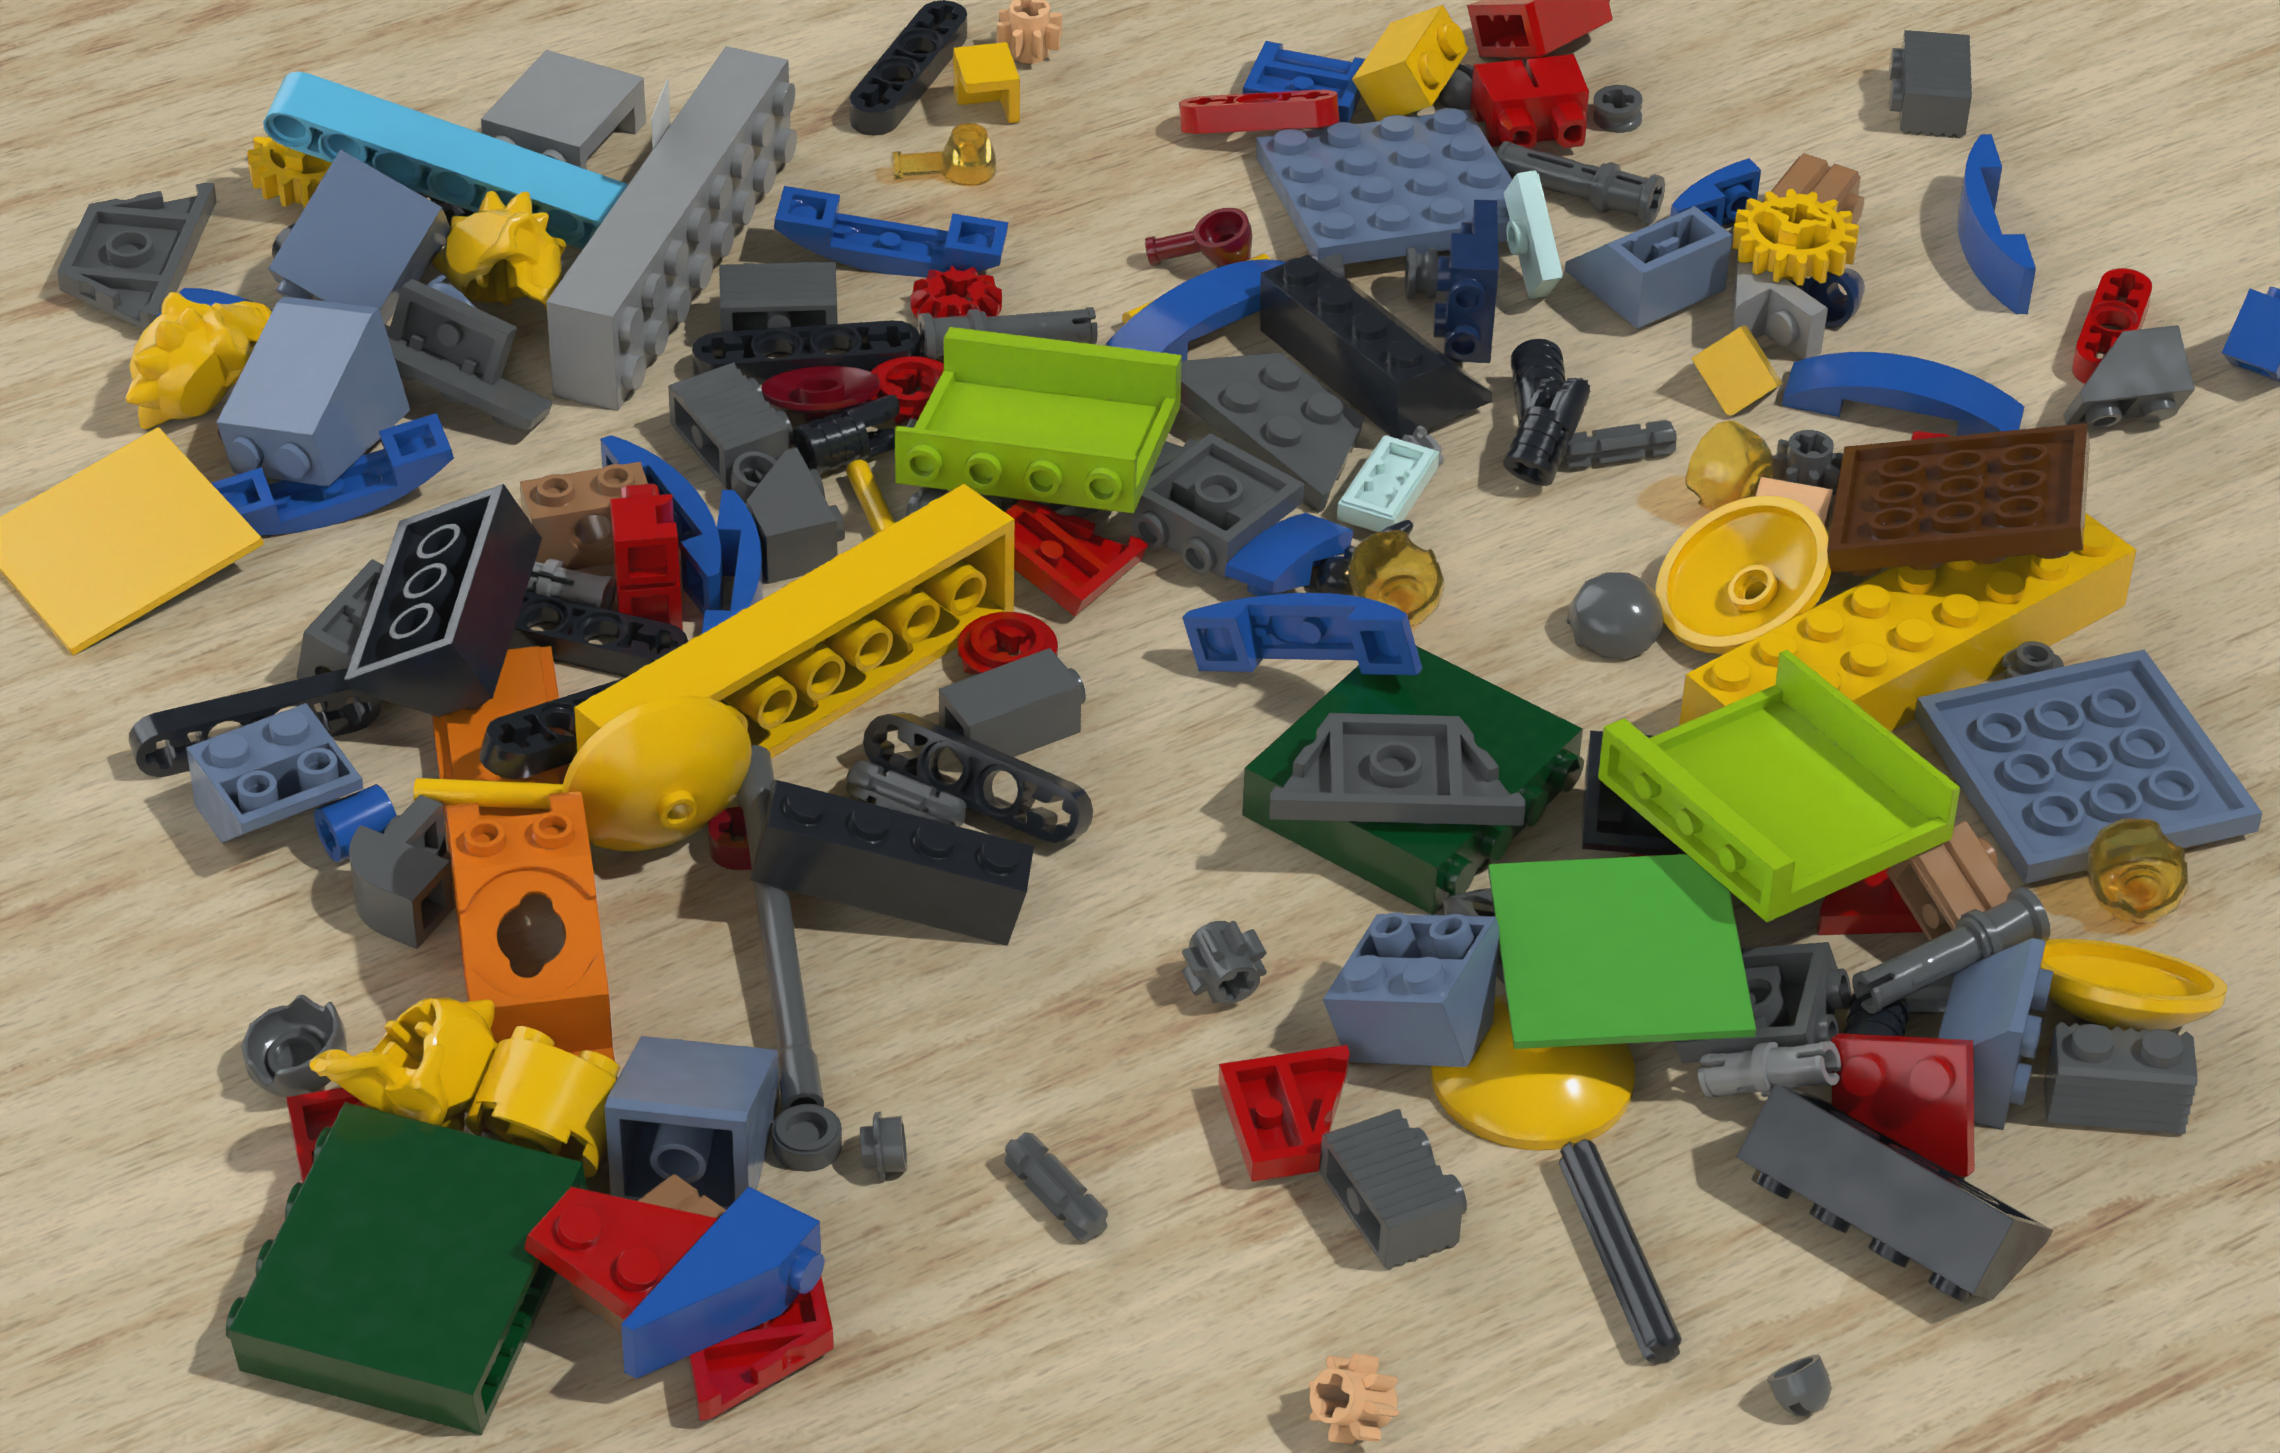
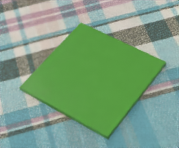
M1687 854L1488 865L1494 915L1500 927L1499 950L1514 1049L1756 1037V1026L1730 891Z

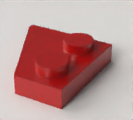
M1347 1045L1219 1064L1218 1083L1251 1182L1319 1172L1322 1134L1331 1132L1348 1074L1350 1051Z
M570 1187L528 1234L524 1250L625 1320L718 1218Z

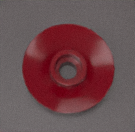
M817 366L777 374L767 379L762 384L761 389L764 400L768 401L769 404L785 410L805 413V421L810 422L816 419H824L825 416L834 413L839 414L841 410L870 400L879 393L880 380L875 374L859 368Z

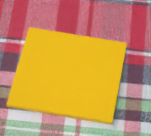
M159 427L0 517V572L73 656L264 545L262 537Z

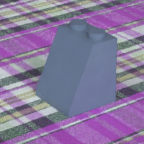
M340 149L268 269L275 281L280 283L276 291L283 297L378 307L384 324H387L395 312L402 286L411 279L416 281L420 279L431 264L432 259L445 245L450 234V225L441 206Z
M285 296L276 303L216 422L233 473L241 474L262 467L265 478L329 487L380 439V430L393 427L410 411L380 309L378 307Z
M641 1036L608 1095L605 1104L611 1195L638 1201L668 1177L675 1174L697 1189L700 1197L705 1195L727 1210L748 1186L757 1190L779 1101L778 1050Z

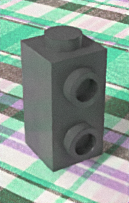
M1051 648L939 688V725L1007 755L1016 757L1080 733L1081 704L1086 700L1085 688L1079 674L1073 668L1068 669ZM948 747L963 765L962 759L958 752Z

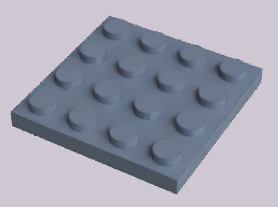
M1444 108L1428 115L1413 117L1392 115L1376 122L1361 124L1339 122L1323 129L1308 131L1286 129L1277 132L1275 135L1256 137V157L1311 255L1315 254L1318 261L1338 253L1342 255L1343 264L1400 257L1406 255L1407 247H1414L1415 251L1420 254L1427 252L1429 247H1436L1437 251L1450 250L1451 233H1460L1461 222L1472 223L1474 199L1497 200L1498 243L1507 242L1506 229L1510 219L1503 193L1511 183L1512 178L1468 109Z
M2145 649L1917 698L1915 719L2024 884L2258 832L2262 811Z

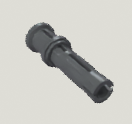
M1504 141L1497 152L1498 158L1512 179L1517 173L1536 170L1537 174H1539L1542 188L1589 200L1591 206L1603 213L1610 209L1638 216L1639 222L1650 225L1656 219L1663 202L1665 179L1660 175L1653 174L1649 178L1621 171L1620 165L1612 162L1601 164L1600 167L1588 165L1543 151L1529 149L1509 141Z
M1086 307L1085 309L987 317L984 311L969 309L966 316L932 318L930 313H920L918 317L920 356L934 360L944 358V336L949 327L1096 344L1098 335L1097 322L1091 323V319L1096 318L1095 310L1093 307Z
M2020 887L2008 893L2006 902L1984 912L1973 909L1961 915L1960 920L1957 921L1956 929L1867 971H1860L1854 974L1852 978L1854 993L1857 999L1871 993L1872 997L1863 1001L1861 1006L1868 1013L1874 1014L1879 1012L1889 1004L1947 978L1975 962L2026 940L2036 938L2048 941L2051 933L2047 913L2037 896L2028 888Z

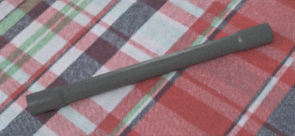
M751 745L750 767L737 793L738 803L743 809L751 869L754 864L772 780H775L771 754L766 748L759 745ZM753 881L779 1054L778 1076L783 1111L802 1104H814L824 1107L818 1059L811 1043L789 892L786 889Z

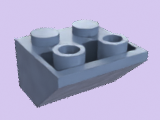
M1695 206L1570 259L1565 263V271L1634 327L1640 328L1725 291L1732 234Z
M307 703L186 747L194 804L221 843L363 789L362 777Z
M1399 912L1377 914L1323 998L1340 1045H1347L1349 1048V1062L1467 1067L1493 1024L1500 928L1496 917L1464 916L1461 914L1406 915Z
M2031 938L1975 962L1955 973L1938 1038L1973 1040L1974 1123L2004 1130L2010 1103L2024 1105L2032 1065L2023 1064L2020 1061L2022 1056L2035 1059L2044 1019L2031 1015L2032 1008L2045 1011L2054 972L2041 968L2046 944L2044 940Z

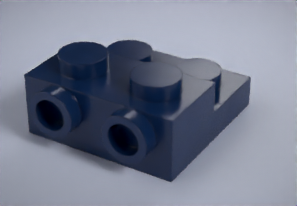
M1474 199L1472 223L1461 222L1460 233H1451L1449 256H1438L1437 291L1447 292L1446 303H1435L1433 337L1444 338V355L1453 362H1491L1499 272L1497 200Z

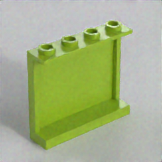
M949 327L944 336V371L914 428L897 426L895 429V483L944 490H954L965 484L978 494L1134 514L1180 409L1182 355Z
M1788 650L1782 651L1779 654L1776 684L1656 736L1648 738L1625 718L1603 727L1598 779L1766 922L1781 917L1952 839L1960 787Z

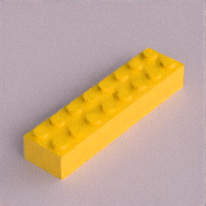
M962 484L575 706L577 753L594 733L622 713L653 700L691 695L711 698L732 709L747 730L751 745H759L766 748L770 752L772 759L958 648V639L962 630L973 620L996 612H1014L1015 519L967 485Z
M2085 513L2083 550L2071 551L2068 555L2060 558L2044 559L2033 554L2011 556L2002 562L1989 565L1977 564L1972 560L1945 562L1942 566L1931 570H1915L1910 566L1891 567L1685 674L1679 725L1774 686L1776 684L1779 654L1782 651L1788 650L1892 732L1915 719L1914 714L1918 697L1979 685L2005 671L2006 668L2002 666L2003 656L2007 652L2018 648L2022 643L2036 641L2051 646L2124 607L2137 549Z

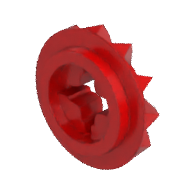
M951 265L946 272L929 270L926 279L914 281L913 292L910 295V307L917 319L920 313H930L932 318L966 316L969 309L984 311L987 317L998 316L1002 309V289L996 287L993 276H979L975 267L965 271H958Z
M917 356L899 357L881 363L871 371L880 380V391L868 401L886 395H897L900 411L896 417H893L896 424L899 425L905 420H910V418L918 420L944 371V364L934 359ZM918 386H921V391H916L913 395H909Z
M996 612L981 616L969 623L962 630L958 639V656L962 659L964 673L980 674L1051 648L1058 657V641L1054 631L1042 620L1024 613ZM997 645L1001 649H1005L1007 652L1004 651L997 653ZM1017 652H1018V655H1014V656H1010V655L1008 654V653L1013 654V653H1017Z

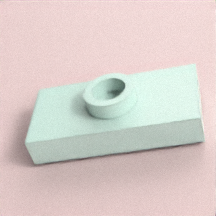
M1536 170L1521 172L1515 175L1503 194L1510 219L1506 229L1508 246L1511 253L1519 257L1528 299L1530 300L1548 297L1563 277L1539 174H1537Z
M1384 435L1338 502L1337 520L1378 533L1388 526L1403 521L1438 469L1439 451Z

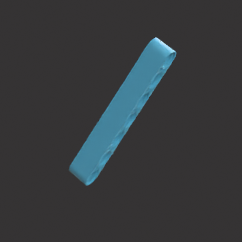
M291 72L285 75L263 121L264 130L268 136L285 147L331 163L341 149L415 192L423 193L424 195L473 212H478L486 193L489 191L496 192L505 206H507L512 198L521 192L527 191L530 193L532 213L544 212L549 215L546 232L550 236L563 239L566 244L580 249H584L629 185L304 72Z

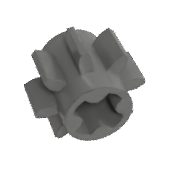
M1816 430L1798 431L1789 438V441L1782 439L1778 441L1777 453L1772 455L1769 478L1832 489V495H1836L1843 453H1833V440L1822 432Z
M1214 921L1202 926L1192 935L1189 941V948L1182 951L1188 964L1182 972L1193 994L1196 996L1207 991L1213 1003L1232 1004L1246 999L1257 989L1260 983V976H1264L1267 973L1260 960L1267 952L1254 929L1242 933L1236 921Z

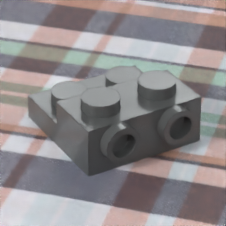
M1210 433L1149 478L1134 514L1132 513V528L1135 530L1137 537L1147 543L1149 548L1156 549L1164 545L1180 554L1186 566L1194 573L1204 575L1211 571L1227 580L1229 577L1224 576L1227 562L1250 540L1275 525L1304 502L1305 483Z
M1829 942L1742 948L1741 953L1756 1026V1037L1675 1041V1046L1681 1062L1689 1063L1700 1062L1704 1054H1728L1753 1050L1759 1043L1776 1042L1778 1047H1794L1831 1041V1038L1839 1033L1838 1024L1834 1017L1835 1010L1847 1009L1850 1005L1851 987L1847 971L1844 968L1838 969Z

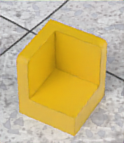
M1002 42L953 48V93L957 105L1001 101L1009 124L1020 122V78L1008 43Z
M1746 325L1737 328L1691 358L1724 412L1730 416L1783 384Z

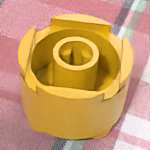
M517 1026L511 1039H504L499 1042L465 1119L466 1126L477 1136H481L486 1127L501 1137L499 1141L583 1162L585 1178L595 1176L607 1149L605 1104L608 1095L617 1081L616 1077L620 1066L607 1056L593 1051L583 1050L578 1057L553 1047L554 1041L546 1034L533 1028Z

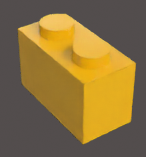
M1440 5L1391 22L1352 80L1376 121H1381L1385 117L1392 115L1404 116L1433 105L1469 48L1465 43L1461 28L1452 21L1444 5Z

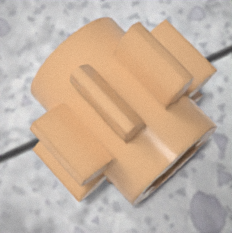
M1013 0L1010 3L1009 10H999L997 43L1007 42L1015 61L1024 64L1039 63L1049 56V49L1057 51L1060 49L1062 14L1057 12L1050 13V5L1046 0Z
M1354 1353L1350 1359L1328 1356L1326 1358L1328 1369L1319 1373L1315 1380L1310 1381L1308 1385L1310 1387V1405L1312 1408V1413L1309 1415L1310 1420L1331 1424L1328 1431V1440L1331 1442L1353 1445L1356 1440L1380 1441V1428L1386 1426L1393 1417H1398L1399 1411L1396 1409L1397 1393L1395 1385L1398 1383L1397 1377L1376 1374L1379 1367V1357L1360 1353Z

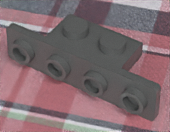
M414 279L409 280L402 286L391 325L384 324L401 379L417 380L439 390L440 394L448 401L478 408L493 415L494 420L500 425L511 429L531 430L550 413L552 401L502 378L517 330L516 326Z

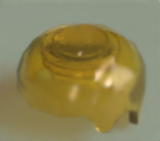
M1732 420L1717 423L1701 438L1690 458L1685 477L1686 486L1700 498L1699 506L1711 512L1736 500L1755 497L1760 478L1772 479L1774 470L1771 450L1762 437L1747 427Z
M1394 530L1371 534L1355 547L1348 565L1351 596L1368 598L1396 607L1407 614L1410 627L1421 624L1439 607L1445 589V582L1440 565L1436 562V555L1432 549L1424 550L1415 545L1404 531Z
M2122 818L2100 829L2088 848L2087 879L2091 893L2100 907L2122 922H2131L2137 925L2155 923L2177 910L2189 889L2188 866L2185 861L2184 849L2181 846H2176L2163 834L2160 824L2156 821Z

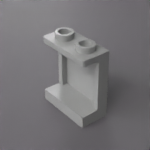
M546 50L481 118L482 134L587 170L586 162L588 157L614 129L637 134L646 124L644 77Z

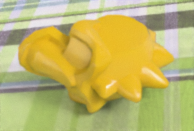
M489 191L486 193L478 212L469 217H452L450 234L447 237L445 248L435 255L432 259V265L449 277L452 285L471 301L484 303L501 302L506 306L512 304L513 299L527 296L544 304L547 311L546 301L563 279L561 256L566 248V244L563 239L552 237L546 232L549 220L547 213H532L529 192H521L505 206L496 192Z
M170 292L162 302L161 315L143 331L136 343L129 365L132 383L125 400L127 403L139 406L138 419L140 427L147 430L170 419L185 420L201 416L217 406L229 388L236 384L272 311L264 304L250 301L233 304L214 303L210 306L189 301L178 292Z
M450 997L425 998L409 1007L396 1021L389 1020L384 1026L387 1031L377 1046L369 1052L364 1051L352 1056L339 1049H330L311 1059L309 1066L320 1077L326 1076L332 1082H336L367 1108L463 1132L465 1127L464 1112H469L498 1046L490 1030L494 1020L495 1005L489 999L459 1002Z

